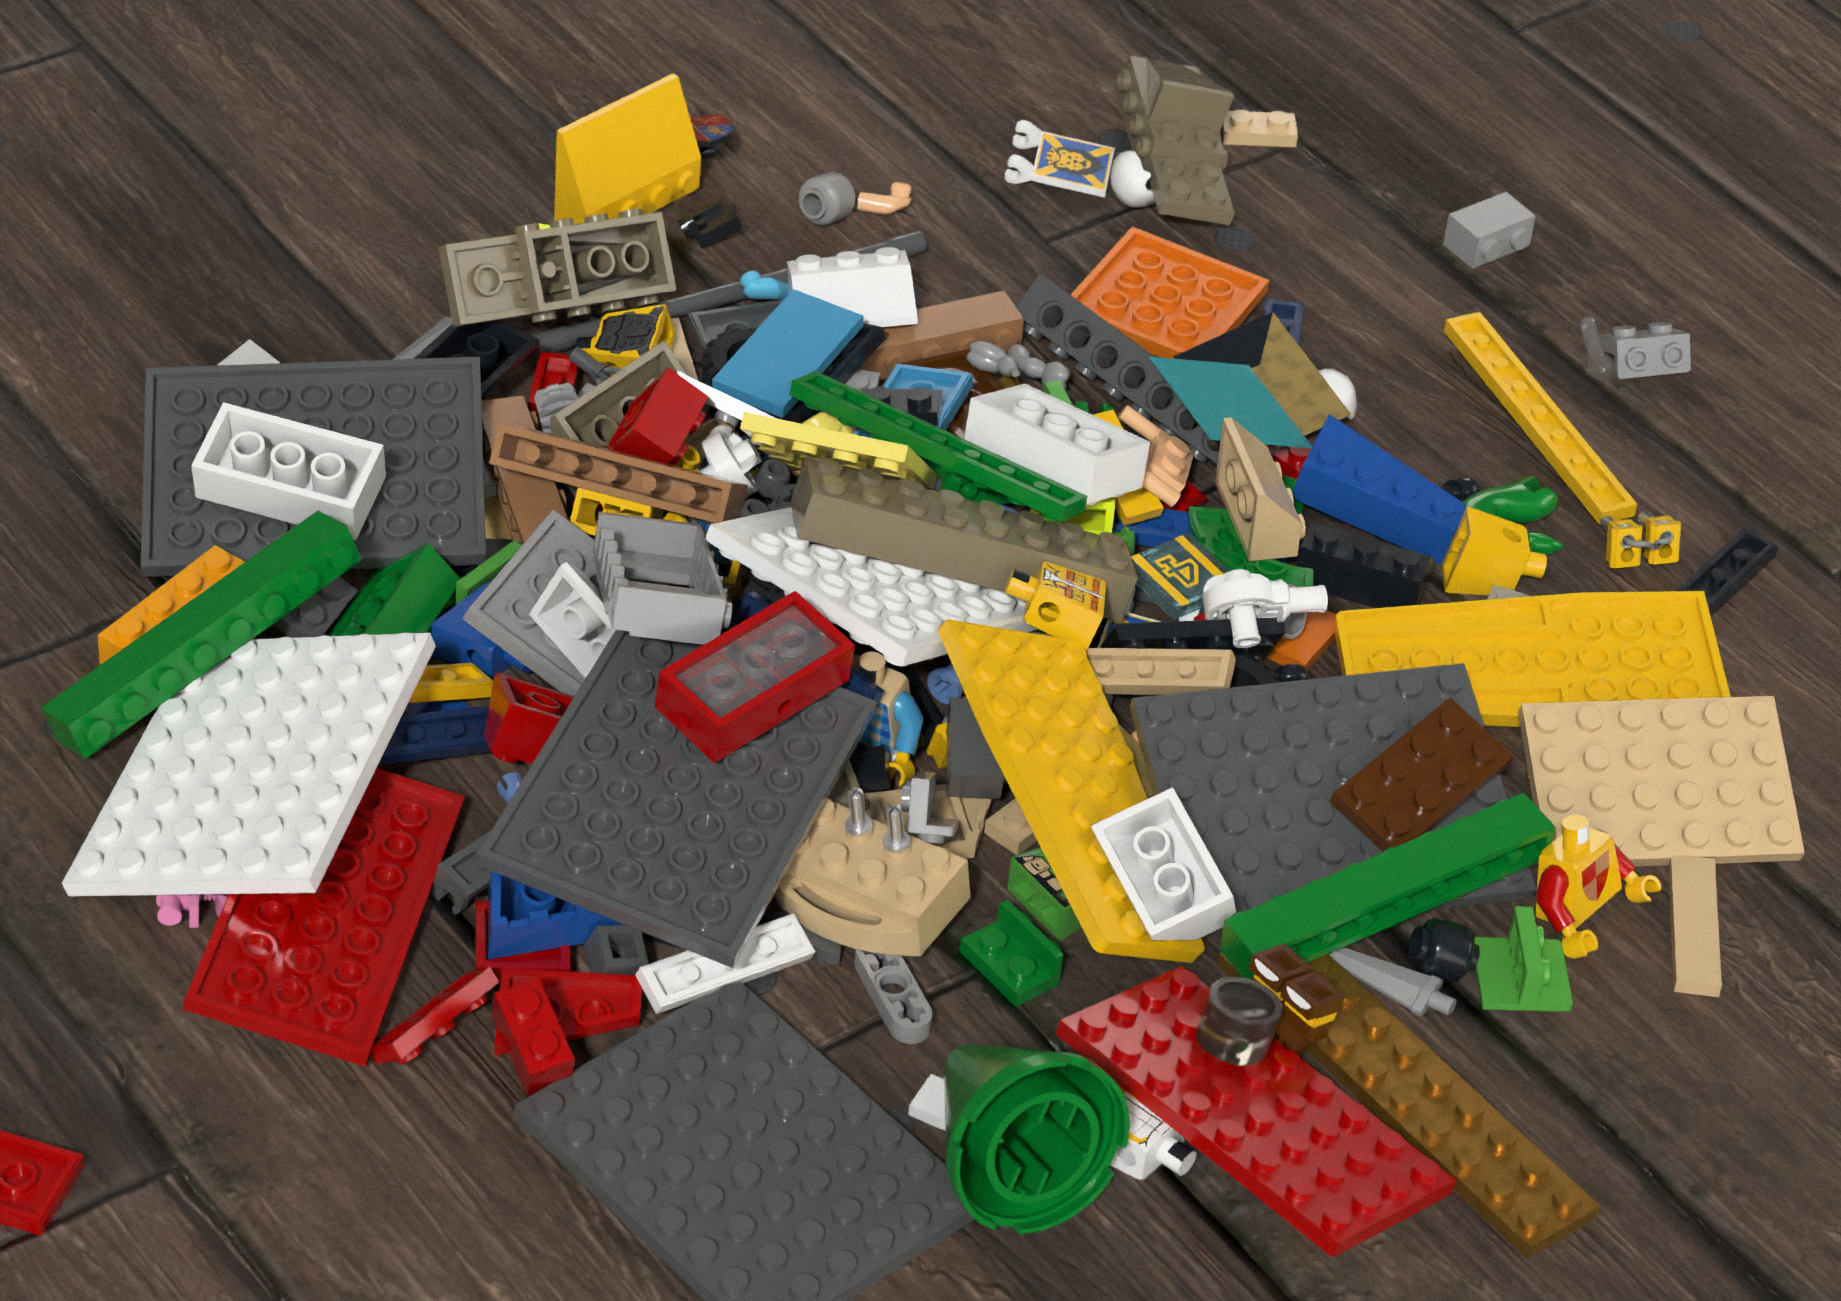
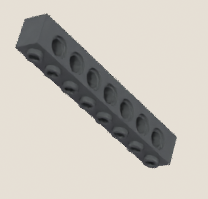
M1040 273L1016 306L1024 317L1023 330L1039 341L1043 336H1046L1051 340L1048 345L1051 351L1066 361L1070 355L1078 360L1074 368L1092 381L1097 376L1101 377L1106 381L1101 388L1119 401H1122L1124 396L1133 401L1130 406L1132 409L1148 420L1152 416L1161 422L1158 426L1170 436L1181 437L1188 442L1187 446L1193 452V457L1204 464L1209 458L1218 464L1220 441L1210 440L1200 425L1193 429L1196 421L1148 357L1155 356ZM1061 317H1063L1061 323L1058 326H1056L1058 320ZM1090 336L1089 342L1083 347L1085 340ZM1117 357L1115 364L1110 367L1112 360ZM1145 376L1143 384L1137 388L1139 381ZM1173 397L1171 404L1165 408L1166 402ZM1265 444L1268 447L1271 456H1273L1275 452L1278 450V447L1276 445ZM1217 465L1213 469L1215 473L1217 472Z

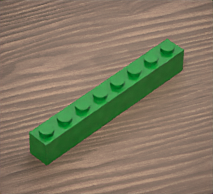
M316 511L41 707V710L56 740L83 759L88 758L361 561V557L348 527L321 511Z
M1524 793L1507 800H1500L1482 811L1470 816H1463L1455 822L1435 831L1425 832L1418 838L1402 845L1387 848L1381 854L1359 863H1352L1341 871L1322 879L1312 880L1301 888L1284 895H1277L1268 902L1247 911L1233 914L1230 918L1224 920L1220 951L1247 984L1250 985L1254 973L1248 968L1254 953L1286 944L1306 963L1539 863L1541 851L1553 842L1555 826Z

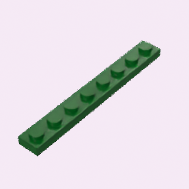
M814 371L792 380L789 395L803 401L807 408L827 412L837 417V420L844 425L857 426L870 432L871 437L874 439L907 445L920 458H926L938 464L941 470L948 473H958L971 479L972 483L979 488L992 489L1007 496V500L1013 504L1027 505L1042 512V516L1050 521L1063 522L1085 511L1088 496L822 373Z

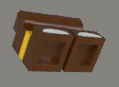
M1286 944L1254 953L1248 968L1254 973L1251 984L1246 986L1242 992L1258 998L1272 1012L1274 1011L1276 1023L1273 1030L1278 1034L1276 1040H1278L1279 1044L1282 1043L1285 1047L1287 1046L1286 1049L1296 1052L1301 1057L1310 1043L1326 1037L1345 995L1317 971L1312 972L1313 968ZM1239 995L1237 999L1247 1007L1245 1015L1252 1019L1253 1022L1261 1024L1264 1029H1267L1271 1023V1017L1268 1011L1264 1010L1265 1007L1249 997Z

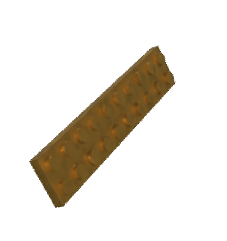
M1220 952L1217 966L1241 989H1244L1248 986L1247 982ZM1329 954L1308 962L1313 968L1312 972L1317 971L1344 994L1345 998L1326 1037L1310 1043L1306 1050L1378 1119L1393 1131L1401 1134L1408 1143L1426 1157L1438 1163L1445 1172L1456 1179L1453 1190L1527 1260L1597 1219L1600 1205Z

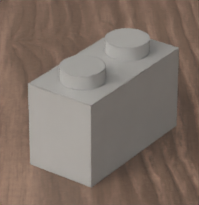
M1504 192L1450 213L1448 215L1443 245L1473 269L1530 246L1536 215L1509 193Z

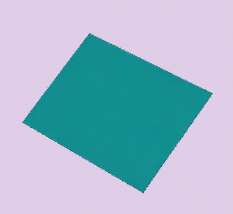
M1148 356L1210 440H1221L1223 418L1232 417L1264 444L1312 448V445L1249 365Z

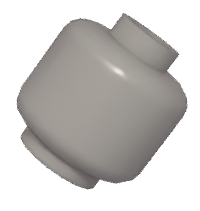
M831 171L809 178L801 186L798 202L800 210L807 220L813 224L824 226L840 221L852 212L855 206V193L853 186L845 176Z

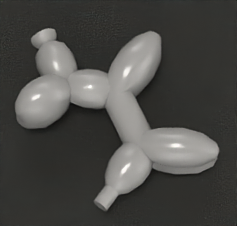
M977 341L970 345V352L967 354V360L970 364L981 371L999 372L1005 377H1018L1021 374H1026L1028 377L1041 379L1043 387L1045 382L1060 380L1065 389L1066 381L1070 377L1068 367L1059 361L1045 364L1038 358H1031L1030 352L1021 344L1014 343L1010 345L1006 353L1003 348L992 342Z

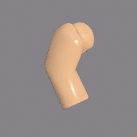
M894 182L891 185V194L889 195L860 192L857 210L889 215L909 206L912 200L909 197L912 188L907 183Z

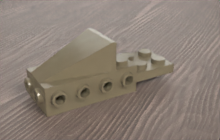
M1129 55L1125 68L1120 69L1118 72L1115 92L1132 151H1135L1140 158L1143 170L1151 174L1147 181H1150L1158 213L1230 225L1235 212L1222 173L1227 164V151L1223 148L1220 130L1234 99L1233 92L1203 77L1198 67Z
M641 208L618 212L619 218L608 219V214L603 213L584 217L585 223L575 225L573 218L549 222L550 228L539 229V223L515 227L516 234L439 246L438 250L453 327L515 317L532 318L533 323L557 319L555 312L566 311L567 318L591 314V306L600 305L602 312L625 308L624 301L634 300L636 307L659 303L658 295L677 291L662 212L643 215Z

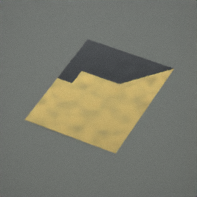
M1274 312L1173 356L1174 359L1249 365L1304 436L1321 429L1329 414L1337 420L1351 415L1350 411Z

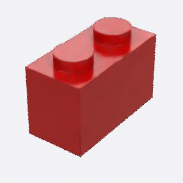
M539 977L495 992L492 1018L526 1096L533 1095L553 1082L573 1076L575 1058Z

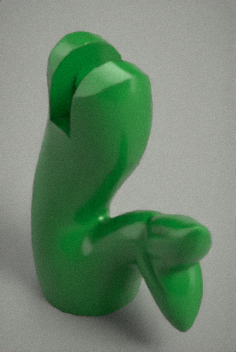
M1529 475L1509 484L1476 492L1462 502L1467 507L1514 523H1532L1550 515L1558 506V497L1548 487L1539 490L1540 481L1535 476ZM1527 530L1530 551L1550 555L1563 548V544L1556 539L1539 532H1528Z

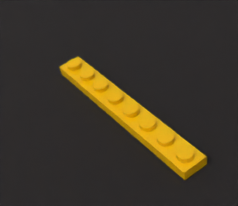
M1481 312L1446 319L1444 333L1597 523L1600 525L1602 523L1600 520L1605 515H1610L1616 521L1635 517L1637 508L1635 500Z

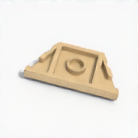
M947 784L935 785L933 817L959 820V826L954 836H948L944 843L930 844L942 847L948 852L965 859L974 858L992 799L947 797ZM902 789L864 793L866 815L887 825L886 808L890 804L901 806ZM902 812L904 831L907 832L909 812ZM908 833L916 838L918 836V833Z

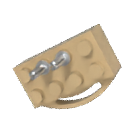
M853 787L847 793L849 808L827 798L773 895L774 899L789 914L794 913L802 926L838 944L879 954L921 956L971 898L968 860L905 832L902 807L900 805H888L886 808V825L866 815L864 792L859 787Z

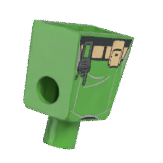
M1041 847L1011 857L1007 890L1059 941L1066 939L1081 928Z

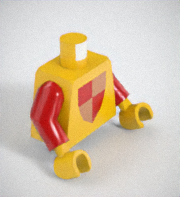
M1569 815L1562 820V834L1544 848L1539 856L1536 917L1550 922L1556 933L1559 931L1563 933L1564 937L1561 942L1563 953L1569 958L1577 959L1586 957L1587 952L1597 950L1598 941L1592 931L1584 930L1577 932L1576 928L1622 889L1621 881L1623 879L1626 882V896L1634 903L1651 902L1652 900L1646 892H1660L1661 884L1653 875L1639 877L1633 871L1636 866L1617 847L1614 839L1602 830L1590 828L1588 819L1582 815Z

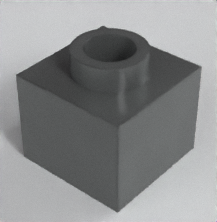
M598 925L584 943L591 973L635 975L640 967L649 964L641 931L627 925Z

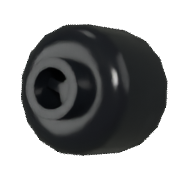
M1438 918L1429 919L1422 926H1417L1411 934L1408 945V957L1414 963L1417 972L1429 976L1433 975L1447 982L1459 981L1466 975L1468 970L1472 971L1478 963L1480 953L1479 946L1474 944V936L1470 928L1463 924Z

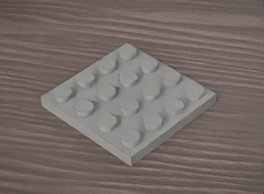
M552 510L469 607L462 619L560 692L575 696L585 677L539 627L529 613L560 565L565 562L579 568L600 590L593 556L594 539L555 510ZM628 579V581L643 582V583H652V582H648V581H640V580Z

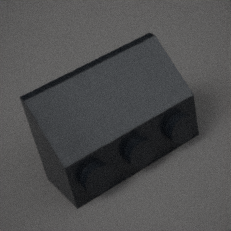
M501 320L453 327L452 323L413 359L480 357L482 399L539 346L540 340Z
M1311 522L1300 546L1297 566L1313 569V586L1324 585L1328 595L1372 608L1420 605L1434 573L1436 562L1431 556L1417 553L1411 549L1400 548L1369 537H1362L1331 526Z

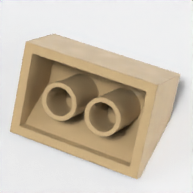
M1232 417L1223 418L1215 484L1248 560L1257 561L1297 556L1299 541L1305 537V520L1302 514H1297L1292 490L1289 487L1286 488L1282 481V471L1279 462H1274L1268 447Z

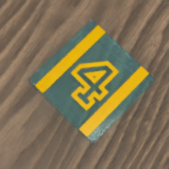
M1189 532L1131 556L1138 576L1136 585L1173 620L1203 608V588L1206 582L1213 576L1224 575L1230 571Z

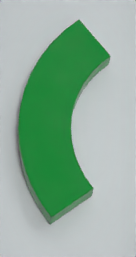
M1189 506L1187 520L1191 539L1195 547L1223 574L1232 570L1244 569L1250 573L1261 574L1268 578L1269 581L1282 579L1283 582L1296 585L1297 587L1313 586V569L1293 566L1274 559L1249 561L1227 509Z

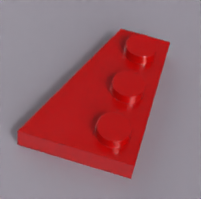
M502 967L500 991L539 977L567 1041L640 1025L642 987L635 975ZM496 1027L494 1056L508 1054Z

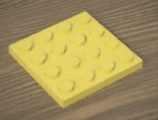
M747 412L743 414L740 429L751 437L750 442L759 445V450L769 453V458L782 461L790 469L801 470L806 457L816 460L826 457L838 461L846 468L857 471L861 468H868L879 472L884 478L899 482L901 479H910L920 483L925 489L933 491L935 489L938 475L907 445Z

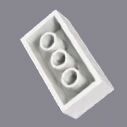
M1027 384L972 397L964 439L1088 496L1086 505H1095L1097 501L1111 497H1121L1124 493L1141 489L1150 447L1149 441Z
M224 402L191 465L196 498L296 525L319 510L346 525L353 540L357 539L386 478L384 445Z

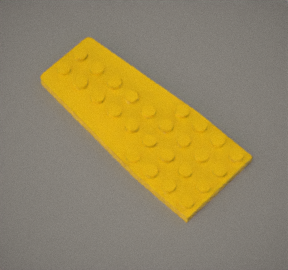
M1704 591L1581 592L1345 610L1337 613L1334 624L1342 676L1464 663L1485 726L1520 727L1518 710L1522 703L1731 697Z
M947 619L937 631L978 725L1092 948L1101 954L1193 963L1205 950L1202 938L1197 940H1151L1091 830L1092 825L1148 798L1135 767L1133 753L1127 746L1118 726V720L1102 691V685L1096 678L1084 647L1077 640Z

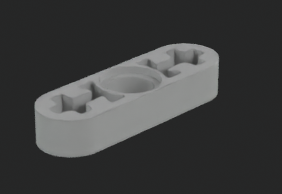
M855 949L854 967L891 1035L896 1040L906 1044H916L926 1040L931 1032L932 1009L903 957ZM877 959H883L882 968L880 969ZM895 983L901 985L905 990L901 993L891 994L882 990L881 986ZM905 1008H907L906 1014L909 1018H903Z

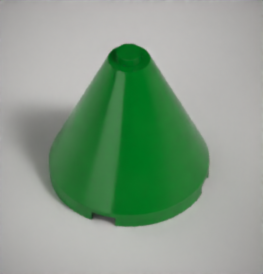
M980 1044L962 1045L952 1051L945 1061L944 1099L948 1180L958 1201L979 1223L993 1230L997 1226L1013 1227L1018 1234L1046 1230L1067 1221L1081 1212L1109 1184L1115 1174L1109 1166L1116 1154L1118 1146L1121 1148H1126L1130 1117L1127 1102L1120 1087L1098 1064L1073 1053Z

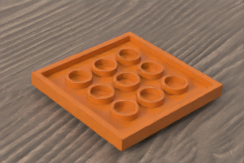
M1131 227L1071 295L1152 355L1161 358H1173L1175 355L1238 328L1268 293L1270 280Z

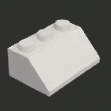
M886 247L870 254L844 251L838 253L836 257L820 258L817 255H803L795 261H787L789 293L795 289L864 315L863 323L880 327L918 324L911 267L905 250L899 251L896 248Z
M568 562L560 565L529 613L532 619L585 679L615 630H612L609 615H606L601 592L598 587L579 568Z
M1173 787L1091 826L1092 832L1151 940H1197L1222 928L1224 920L1236 913L1234 896Z

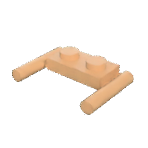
M1126 405L1120 412L1118 419L1152 442L1148 452L1142 486L1170 507H1173L1181 496L1180 492L1185 487L1194 454H1192L1193 452L1181 439L1170 436Z

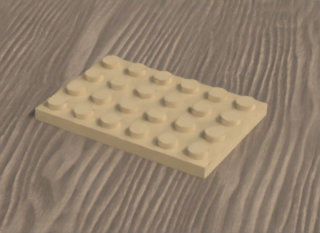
M1774 696L1521 704L1518 716L1532 800L1555 826L1553 841L1562 834L1561 823L1563 818L1569 815H1582L1588 819L1590 828L1602 830L1614 839L1617 847L1636 867L1667 866L1671 855L1715 859V864L1800 861L1805 854Z

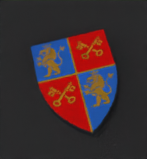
M722 114L690 117L697 145L702 147L699 149L701 159L714 158V151L717 146L726 142L734 135L733 124Z

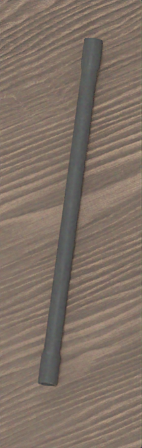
M917 230L851 251L858 252L859 254L876 253L881 248L892 247L899 251L905 250L907 257L925 253L927 244L924 234ZM784 268L761 275V278L770 277L788 283V270ZM739 280L643 307L666 305L670 317L678 318L686 316L691 312L712 309L745 300L749 297L743 293L744 288ZM602 318L532 334L531 336L540 340L539 346L533 351V354L536 358H539L540 351L550 353L565 351L576 345L578 337L596 336Z

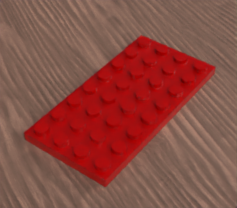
M376 768L316 893L228 894L185 996L183 1010L366 1067L372 1046L375 1043L430 896L438 864L443 861L461 813L465 796Z
M1183 966L1060 1020L1056 1032L1059 1038L1080 1055L1098 1064L1120 1087L1332 1258L1452 1194L1456 1179L1445 1172L1438 1163L1429 1159L1408 1143L1401 1134L1393 1131L1372 1115L1365 1106L1357 1103L1340 1090L1329 1078L1324 1077L1308 1065L1296 1052L1286 1049L1287 1047L1282 1043L1279 1044L1278 1040L1269 1033L1258 1036L1244 1035L1231 1031L1218 1023L1208 1009V1001L1216 992L1202 982L1196 974L1188 971ZM1220 996L1213 1002L1214 1013L1226 1025L1244 1032H1260L1265 1030L1261 1025L1256 1024L1250 1018H1247L1246 1015H1243L1241 1011L1239 1012L1228 999Z

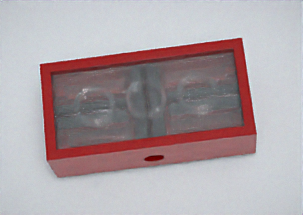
M793 591L659 671L654 707L707 758L716 763L849 681L855 644L799 593Z

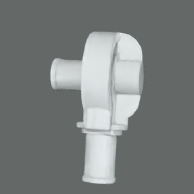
M719 425L714 427L707 439L702 441L709 465L699 472L748 484L746 499L759 490L750 469L761 463L762 459L749 439L743 440L734 432L732 433V429L729 426Z
M1244 569L1232 570L1224 575L1213 576L1206 582L1202 597L1206 620L1230 619L1233 635L1232 642L1233 646L1237 648H1248L1260 643L1261 638L1258 633L1256 618L1277 617V622H1284L1290 613H1324L1328 605L1327 591L1324 585L1288 587L1287 583L1283 582L1282 579L1269 581L1268 578L1261 574L1250 573Z

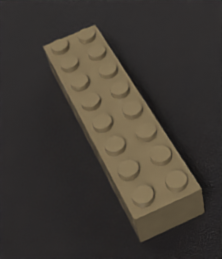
M809 457L805 458L790 501L796 535L799 539L1004 592L1013 569L1035 577L1041 563L1045 561L1105 580L1107 582L1103 618L1117 622L1122 621L1138 579L1126 542L1113 533L1101 532L1099 535L1084 531L1082 527L1072 522L1053 523L1044 520L1040 515L1030 511H1021L1019 514L1004 510L1001 505L993 501L982 500L978 503L964 499L962 495L951 490L937 492L925 489L920 483L910 479H901L899 482L884 478L879 472L868 468H861L857 471L843 467L841 463L831 458L821 457L819 460Z

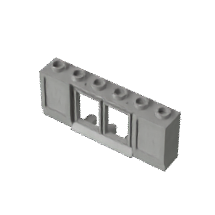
M605 512L598 513L593 556L597 568L596 577L612 630L628 631L629 636L705 645L720 636L722 628H729L732 602L727 601V589L723 588V576L718 575L719 565L714 563V551H710V543L705 540L701 524ZM628 579L689 586V588L628 581Z

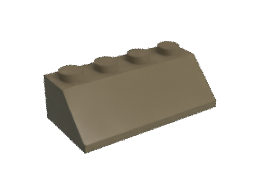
M663 341L550 417L551 434L606 448L632 400L662 372L670 368L675 373L681 372L687 376L688 374L666 342ZM705 403L701 411L705 413L711 408ZM566 484L576 497L578 487Z

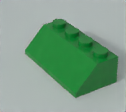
M427 543L398 558L384 568L373 571L329 636L431 633L432 623L437 616L453 603L454 597L452 594L456 590V582L460 580V577L435 549Z

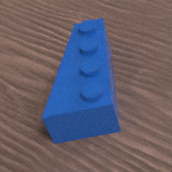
M1330 414L1302 466L1292 492L1294 500L1400 547L1431 556L1439 564H1442L1467 507L1466 504Z
M490 870L488 887V959L555 949L564 945L584 944L598 925H624Z

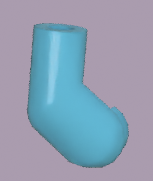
M748 271L740 279V284L744 288L743 293L750 299L783 300L789 294L788 283L770 277L761 278L760 273L757 271Z

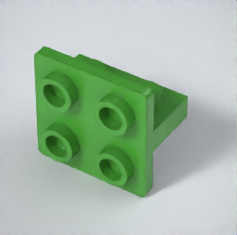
M1514 907L1507 938L1474 937V944H1477L1480 950L1478 963L1474 969L1480 1003L1483 1009L1570 1012L1572 1010L1573 999L1562 943L1558 939H1544L1543 927L1536 925L1533 907Z

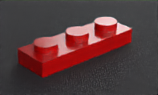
M486 967L465 972L376 1041L370 1053L375 1063L378 1065L396 1061L398 1065H402L412 1060L423 1051L420 1046L421 1043L429 1037L435 1039L451 1030L455 1026L453 1018L461 1012L464 1014L469 1013L488 1000L485 993L499 983L492 969Z

